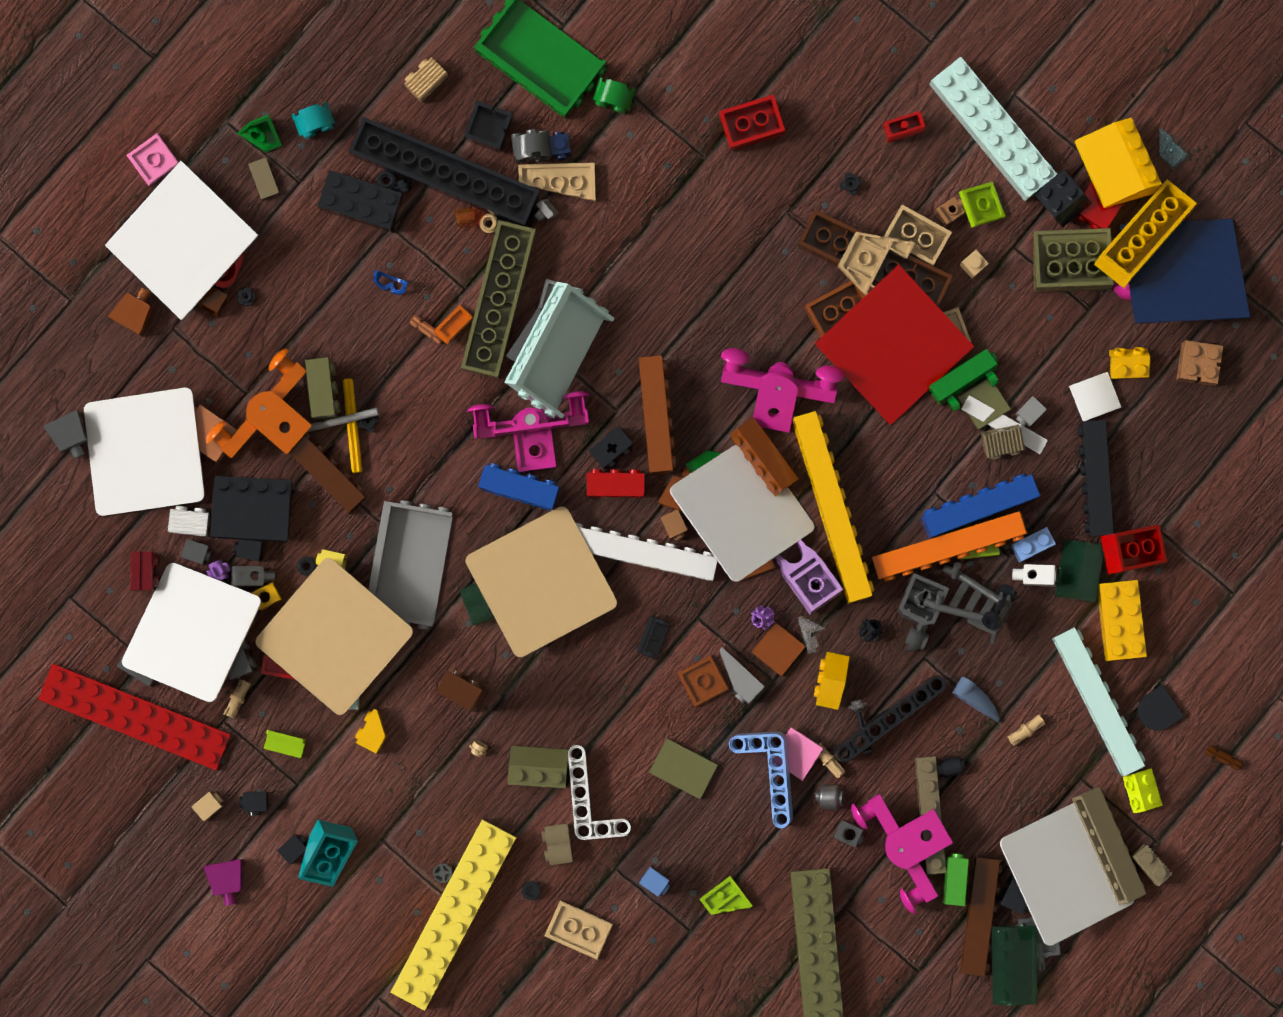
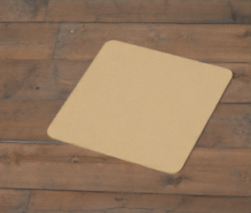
M558 507L466 557L468 569L513 653L517 657L528 655L609 612L617 605V600L566 507Z
M326 558L257 636L256 645L334 713L342 715L409 640L413 630L409 624L331 558Z

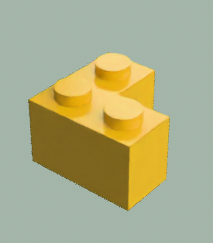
M827 652L825 659L821 658L819 670H822V672L819 671L817 683H820V685H816L814 690V697H817L816 705L839 709L846 683L850 656Z

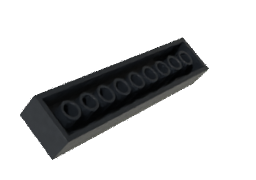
M363 117L348 151L352 157L503 220L525 227L540 196V190L365 117Z

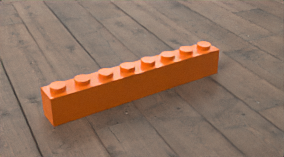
M1019 511L872 557L878 579L884 578V582L895 579V575L899 573L905 576L914 573L913 569L919 567L921 570L931 568V564L938 561L940 565L948 563L950 558L957 556L958 559L967 557L970 551L976 550V553L986 551L987 546L993 544L995 548L1005 545V541L1013 539V542L1025 539L1024 535L1028 534L1022 513Z

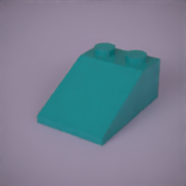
M318 819L309 836L298 878L333 887L358 842L352 827Z

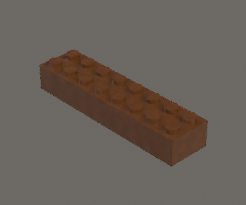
M814 210L797 247L838 266L855 232L861 231ZM889 250L872 283L877 285L899 264L929 298L939 306L953 276L911 255L905 259Z

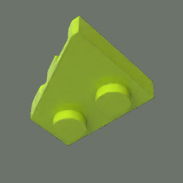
M731 876L699 899L711 915L752 907V904Z

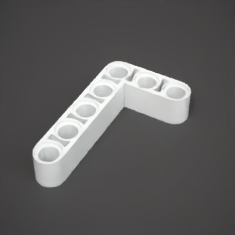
M580 745L572 746L568 751L576 836L582 840L626 836L631 830V825L626 819L592 821L586 752ZM574 748L582 750V757L580 759L572 757L571 753ZM577 767L584 770V776L580 779L575 778L573 775V771ZM577 787H583L586 790L584 797L578 798L575 795ZM579 806L587 808L588 812L585 817L577 815L576 811ZM619 822L627 824L628 829L626 832H618L616 827ZM602 823L606 824L609 828L608 833L604 835L599 834L597 830L598 825ZM585 825L589 828L587 836H581L578 833L580 826Z

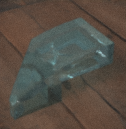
M1161 128L1160 157L1174 169L1187 157V153L1174 143L1173 138Z

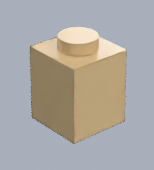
M975 250L961 262L960 266L973 279L989 263Z
M208 792L192 808L205 822L224 807L221 803L223 799L217 792L214 794Z

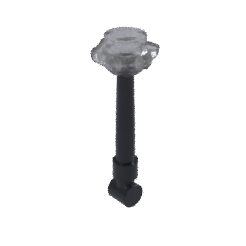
M862 699L851 701V705L848 706L849 710L857 714L859 729L864 726L861 711L867 705L866 702L862 703ZM870 747L863 751L864 756L872 754Z

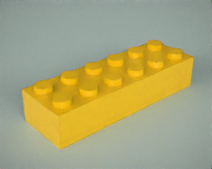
M1167 179L1102 252L1094 265L1121 287L1125 288L1191 213L1197 203Z

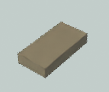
M267 158L248 164L261 200L280 194Z

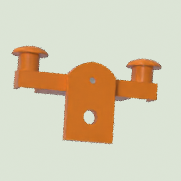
M289 349L279 351L269 364V371L276 368L283 374L279 383L272 391L258 393L249 400L246 408V421L232 435L223 429L226 424L225 421L214 425L206 436L207 444L213 440L221 447L220 450L229 458H232L257 429L281 451L288 454L312 425L282 400L306 373V370L299 363L292 362L286 356ZM282 422H287L290 426L289 431L286 433H282L279 429Z

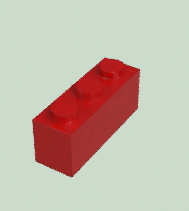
M592 469L591 473H587V497L644 498V473H641V470H629V473H621L622 470L617 469L610 470V473H602L601 469Z

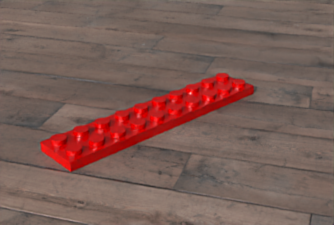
M52 664L38 697L40 701L214 770L218 769L231 737L229 733L55 664Z

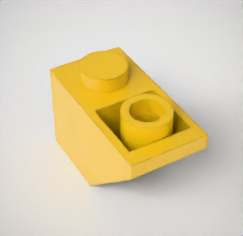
M373 709L372 712L368 711L364 719L366 724L363 729L359 728L355 738L357 739V744L378 754L387 736L379 711Z

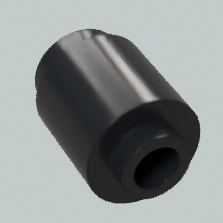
M959 756L940 759V762H936L939 778L962 775V770H965L963 758L959 759Z

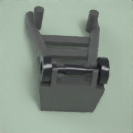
M954 563L953 567L945 564L943 572L950 574L953 579L962 581L949 606L943 604L945 596L943 591H938L936 601L926 598L923 605L936 611L968 618V623L992 634L990 644L994 645L1009 617L1013 601L1017 596L1016 590L1010 585L1003 584L999 587L997 593L992 592L961 572L960 563ZM969 586L975 589L965 609L957 608ZM982 594L988 599L981 612H973ZM995 603H997L996 606H995V608H994V610H993L994 612H992V611H991L992 607L994 606Z

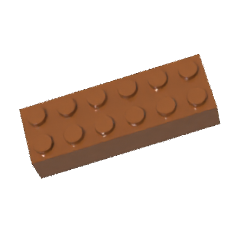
M662 355L639 357L649 474H671L673 469L676 468L675 455L671 456V450L674 449V438L669 435V431H672L673 427L672 417L667 415V412L671 411L670 398H666L665 394L669 393L668 379H664V374H667L666 360H662Z

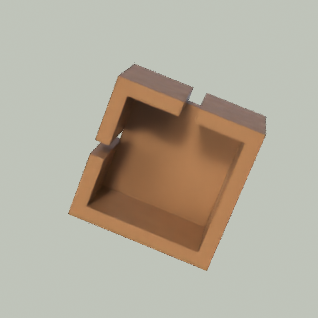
M1187 340L1182 342L1176 381L1189 383L1197 381V384L1217 385L1220 367L1217 365L1221 363L1223 346Z

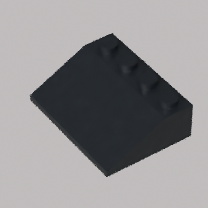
M215 476L212 498L211 538L288 542L293 498L292 480Z

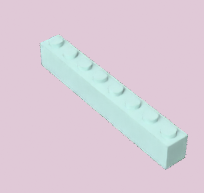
M1072 628L1052 638L1121 776H1126L1144 767L1143 762L1145 758L1141 751H1137L1135 747L1137 743L1132 733L1128 734L1125 728L1128 726L1123 716H1119L1117 712L1119 709L1115 699L1111 700L1108 694L1110 689L1106 682H1102L1099 676L1101 671L1097 664H1093L1091 660L1093 656L1090 649L1084 647L1082 643L1084 638L1080 630L1076 631L1075 628Z

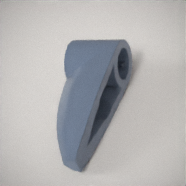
M962 676L952 694L992 720L999 722V714L988 696L974 682Z

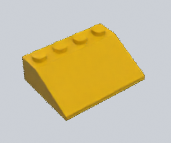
M1132 117L1114 122L1075 140L1076 147L1104 208L1155 194L1162 183Z

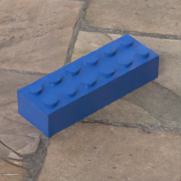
M1024 473L1013 478V482L1009 483L1008 480L998 483L995 485L996 488L992 490L990 487L979 490L976 496H973L971 493L959 499L960 502L955 503L952 500L944 503L939 510L936 507L926 510L920 519L928 539L1040 497L1033 476H1027Z

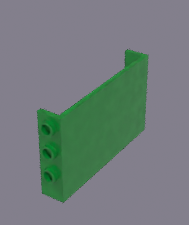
M506 0L504 9L494 15L492 19L494 22L491 26H486L481 32L482 37L474 46L475 52L566 119L575 106L578 108L583 102V95L586 91L589 93L594 88L596 78H601L607 70L605 68L606 61L604 59L602 61L521 0Z

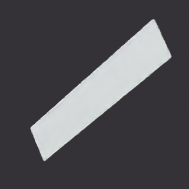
M970 395L962 407L963 411L983 422L995 411ZM1001 415L988 423V425L995 429L1018 424L1021 427L1024 445L1038 454H1041L1048 441L1005 415Z

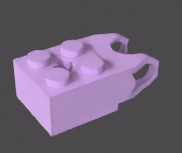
M800 539L797 542V546L800 549L802 559L798 563H789L780 555H777L775 559L780 566L783 578L811 615L840 595L843 588L816 552L807 547ZM812 583H813L814 585H817V584L819 585L818 590H815V589L813 590V589L811 588V587H812Z

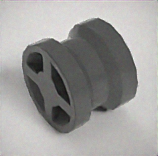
M446 863L437 865L433 870L434 879L440 883L448 882L453 875L452 867Z

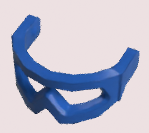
M375 270L373 274V281L376 286L384 291L390 288L392 294H403L409 284L408 281ZM381 276L402 283L401 290L394 289L392 282L383 285L379 282Z

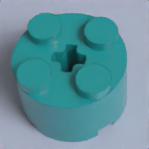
M323 102L324 106L322 107L319 104L304 108L298 111V116L295 113L292 114L300 137L303 136L305 139L316 136L315 132L321 130L324 133L334 129L335 121L328 102Z

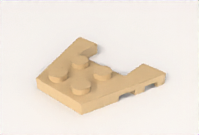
M855 232L838 267L866 296L875 287L872 285V282L888 251L890 250L907 259L915 243Z

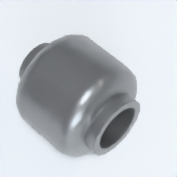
M824 784L820 790L816 791V802H819L822 809L838 810L840 806L844 805L845 792L842 791L840 786Z

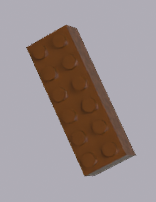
M454 669L452 672H446L436 692L473 712H477L488 693L484 691L485 686L472 679L467 681L469 679L468 676Z

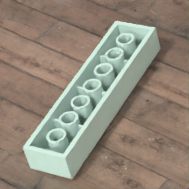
M962 57L958 58L931 80L929 85L1025 202L1057 175Z

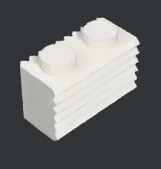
M176 506V509H170L168 532L208 537L211 514L206 513V509L195 508V511H187V507Z

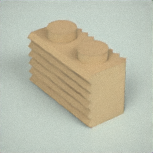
M432 57L429 60L424 59L418 66L420 69L415 74L411 72L405 78V87L421 103L448 77L447 72Z

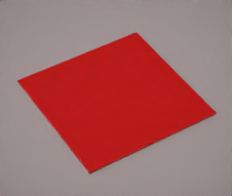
M899 264L815 343L822 353L844 373V376L890 425L926 393L931 384L943 377L974 347Z

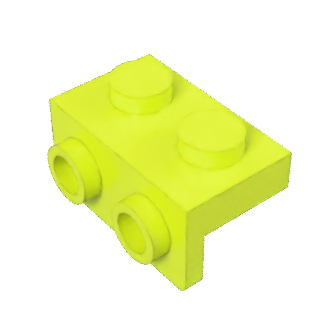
M1152 768L1123 776L1133 813L1163 806Z

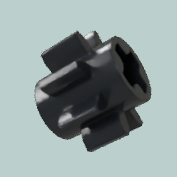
M865 619L858 627L860 630L859 636L865 642L872 640L875 643L883 634L880 631L882 629L881 624L874 619L870 621Z

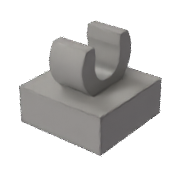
M543 199L536 204L540 210L534 216L539 221L546 217L552 219L559 214L548 199Z

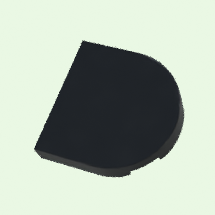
M1162 684L1146 694L1138 705L1137 715L1140 722L1151 730L1166 729L1184 717Z

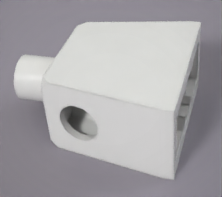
M1024 564V569H1013L1012 580H1022L1024 585L1056 587L1057 568L1055 565ZM1037 572L1036 578H1029V574Z

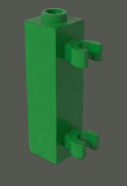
M985 349L931 384L929 391L939 406L948 402L954 412L960 408V404L955 396L984 377H986L992 387L999 383L998 378L993 373L997 370V362L999 361L993 352L989 353Z

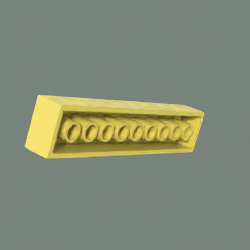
M484 819L481 820L390 993L424 1011L427 1009L517 838L516 836Z

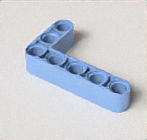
M782 732L742 733L735 735L729 741V748L734 753H768L772 819L776 827L785 828L793 820L786 735ZM773 737L780 738V746L774 745ZM755 738L761 739V747H757L754 744ZM736 739L742 740V748H738L735 745ZM775 756H779L782 758V765H777L775 763ZM777 775H781L784 778V784L781 785L776 782ZM779 794L785 797L786 802L784 804L778 802L777 796ZM779 814L786 815V823H782L779 820Z

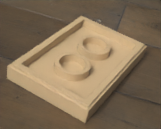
M560 900L545 937L598 960L613 924Z

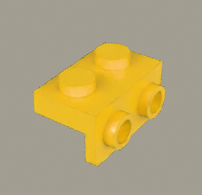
M1135 347L1134 349L1115 348L1114 350H1109L1111 379L1149 377L1150 355L1147 349Z

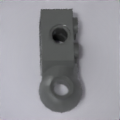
M915 573L912 574L897 609L901 617L917 623L916 628L911 627L905 640V644L908 645L907 652L924 649L929 638V634L926 633L928 626L935 624L940 612L923 605L925 599L928 598L936 601L938 591H943L945 593V600L949 590L948 587Z

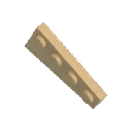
M595 163L518 165L519 182L536 189L596 202Z

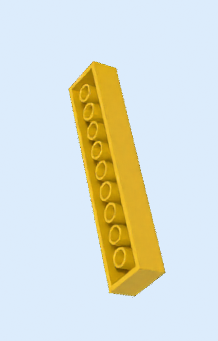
M816 411L794 417L792 423L847 603L850 604L870 598L872 592H874L872 581L867 580L866 574L869 571L866 562L862 563L860 557L863 555L860 543L856 544L855 537L857 532L855 526H851L849 521L852 518L850 509L844 505L846 496L843 488L840 489L838 485L840 481L838 470L833 469L832 464H834L835 460L832 451L828 452L827 449L829 444L827 434L822 433L821 428L824 426L822 417L817 415Z

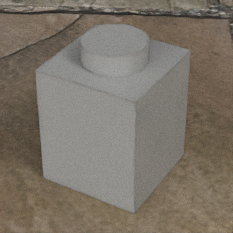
M1032 396L1015 414L1017 416L1016 420L1022 426L1027 425L1030 427L1046 411V408Z

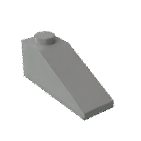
M721 648L719 652L733 689L737 693L735 697L743 704L745 701L749 704L765 686L724 648Z

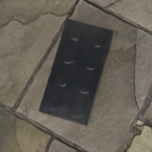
M329 170L317 206L319 210L392 233L403 200V194Z

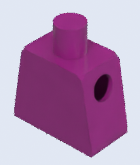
M239 859L204 866L213 895L223 894L225 906L236 904L234 892L243 890V860Z

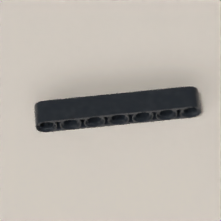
M940 676L928 677L838 744L833 751L835 759L841 762H848L943 692L946 687L945 680ZM935 679L939 681V688L936 690L931 686L932 681ZM918 691L924 693L922 701H918L916 698ZM907 702L909 709L904 713L901 710V704ZM889 713L894 717L891 724H888L885 720L886 715ZM873 725H876L878 727V733L873 736L870 732V728ZM858 736L863 739V744L860 747L855 745V739ZM842 748H846L848 751L845 758H841L839 755Z

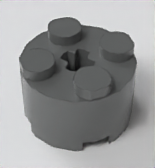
M530 129L523 135L522 133L511 135L515 163L526 164V161L541 162L552 157L549 132L547 130L538 132V129Z

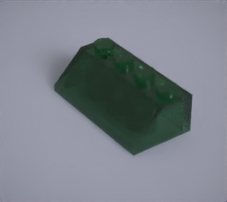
M992 926L993 1005L1037 1004L1036 926Z

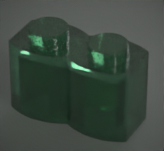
M477 584L459 590L473 626L495 618Z

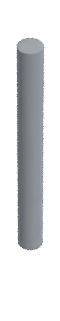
M378 408L312 423L307 432L378 416L380 412Z

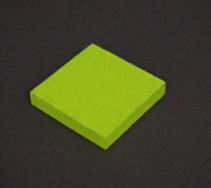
M993 182L959 192L971 228L1006 217Z

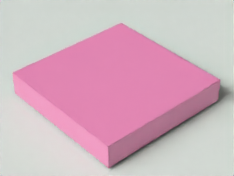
M158 133L127 154V157L149 187L171 172L179 163Z
M791 727L786 734L789 772L803 781L824 748ZM774 757V761L776 764H783V760L781 757Z

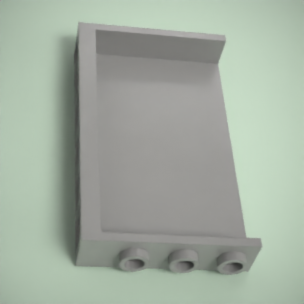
M401 500L400 504L384 501L368 590L407 624H418L417 628L428 630L429 626L434 627L453 513L449 512L450 509L438 507V510L430 509L431 506L426 504H419V507L411 506L412 502Z

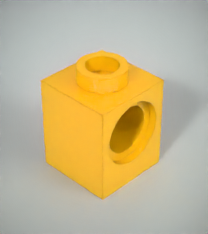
M274 583L251 592L259 598L262 593H269L270 600L266 603L261 601L259 607L261 611L282 601Z

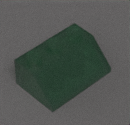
M1064 540L1054 597L1095 603L1104 554L1102 545Z

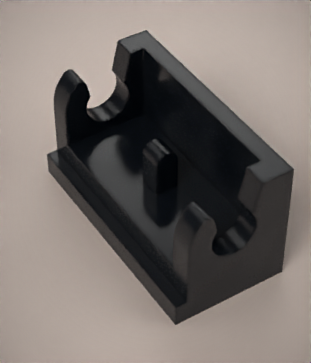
M650 616L637 653L656 660L670 624Z

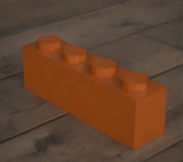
M754 417L730 434L733 442L744 453L745 459L752 464L756 474L762 478L767 489L774 496L798 480L796 474Z

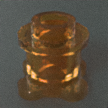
M469 205L467 208L460 210L454 208L459 228L462 227V224H473V220L476 219L474 208L470 209Z

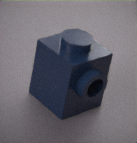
M555 132L553 136H549L552 159L565 160L571 156L568 134Z

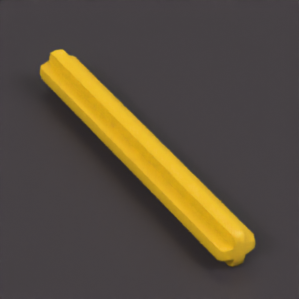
M344 379L342 382L346 415L356 413L354 385L352 379ZM357 421L347 423L351 470L353 473L362 472L359 433Z

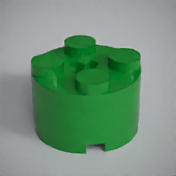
M599 78L593 98L596 101V106L607 109V106L614 107L613 110L621 114L629 111L636 89L632 87L631 90H628L629 88H627L626 84L610 79L603 82V78Z

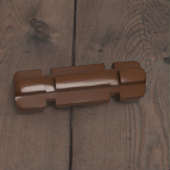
M1212 745L1207 747L1206 755L1214 757V759L1227 766L1231 765V768L1235 770L1241 768V760L1234 759L1233 756L1222 750H1217Z

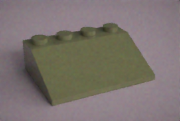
M1110 228L1034 231V292L1110 290L1114 285V280L1094 265L1102 252L1111 243Z

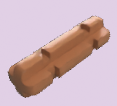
M416 315L410 321L412 326L418 327L422 333L429 338H433L438 344L443 341L434 333V327L422 321Z

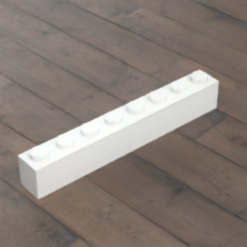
M576 523L592 555L713 581L717 559L710 552L703 551V554L695 553L696 549L685 547L684 550H680L674 544L666 543L665 546L658 545L659 541L647 539V542L639 541L640 537L628 535V538L621 537L619 532L610 531L609 534L603 533L601 528L591 526V529H585L583 524Z

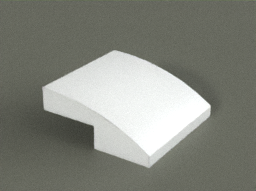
M1108 372L1069 386L1083 421L1121 408Z

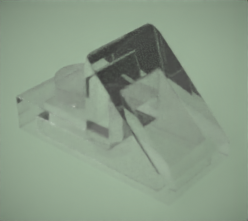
M799 616L797 620L807 653H815L818 643L816 637H812L811 633L824 630L825 628Z

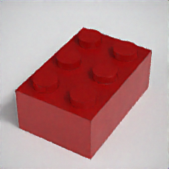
M774 94L719 111V119L730 151L785 134V128Z
M1160 524L1101 536L1108 574L1167 562Z

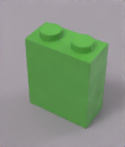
M951 853L950 857L946 856L945 858L946 873H944L942 903L965 906L969 859L964 858V854Z

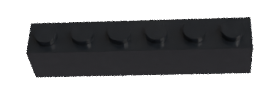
M1106 420L1083 421L1078 426V438H1081L1082 445H1079V456L1083 457V464H1080V474L1084 476L1081 491L1082 495H1085L1086 501L1083 503V514L1087 516V522H1084V532L1088 533V537H1101L1113 534Z

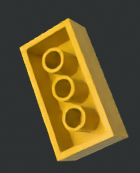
M1138 580L1096 585L1105 661L1147 657Z

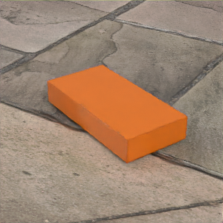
M459 305L434 330V333L448 345L474 317Z

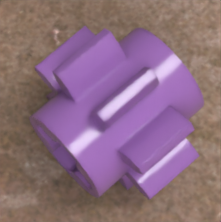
M221 559L208 565L210 570L206 572L209 577L219 581L229 578L228 572L231 569L227 562L223 563Z
M760 605L751 612L753 615L751 621L757 628L762 627L766 630L775 623L773 620L775 614L769 606L764 608Z

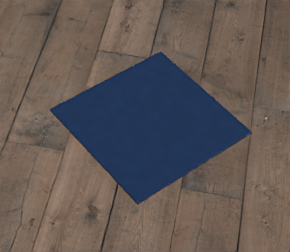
M1233 219L1183 221L1128 283L1135 324L1250 318ZM1119 224L1120 232L1127 224Z

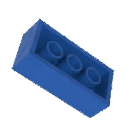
M490 463L489 466H484L478 485L480 490L549 511L554 510L560 491L556 482L545 479L544 483L538 481V477L530 474L524 477L520 475L519 471L513 469L504 471L501 470L500 465Z

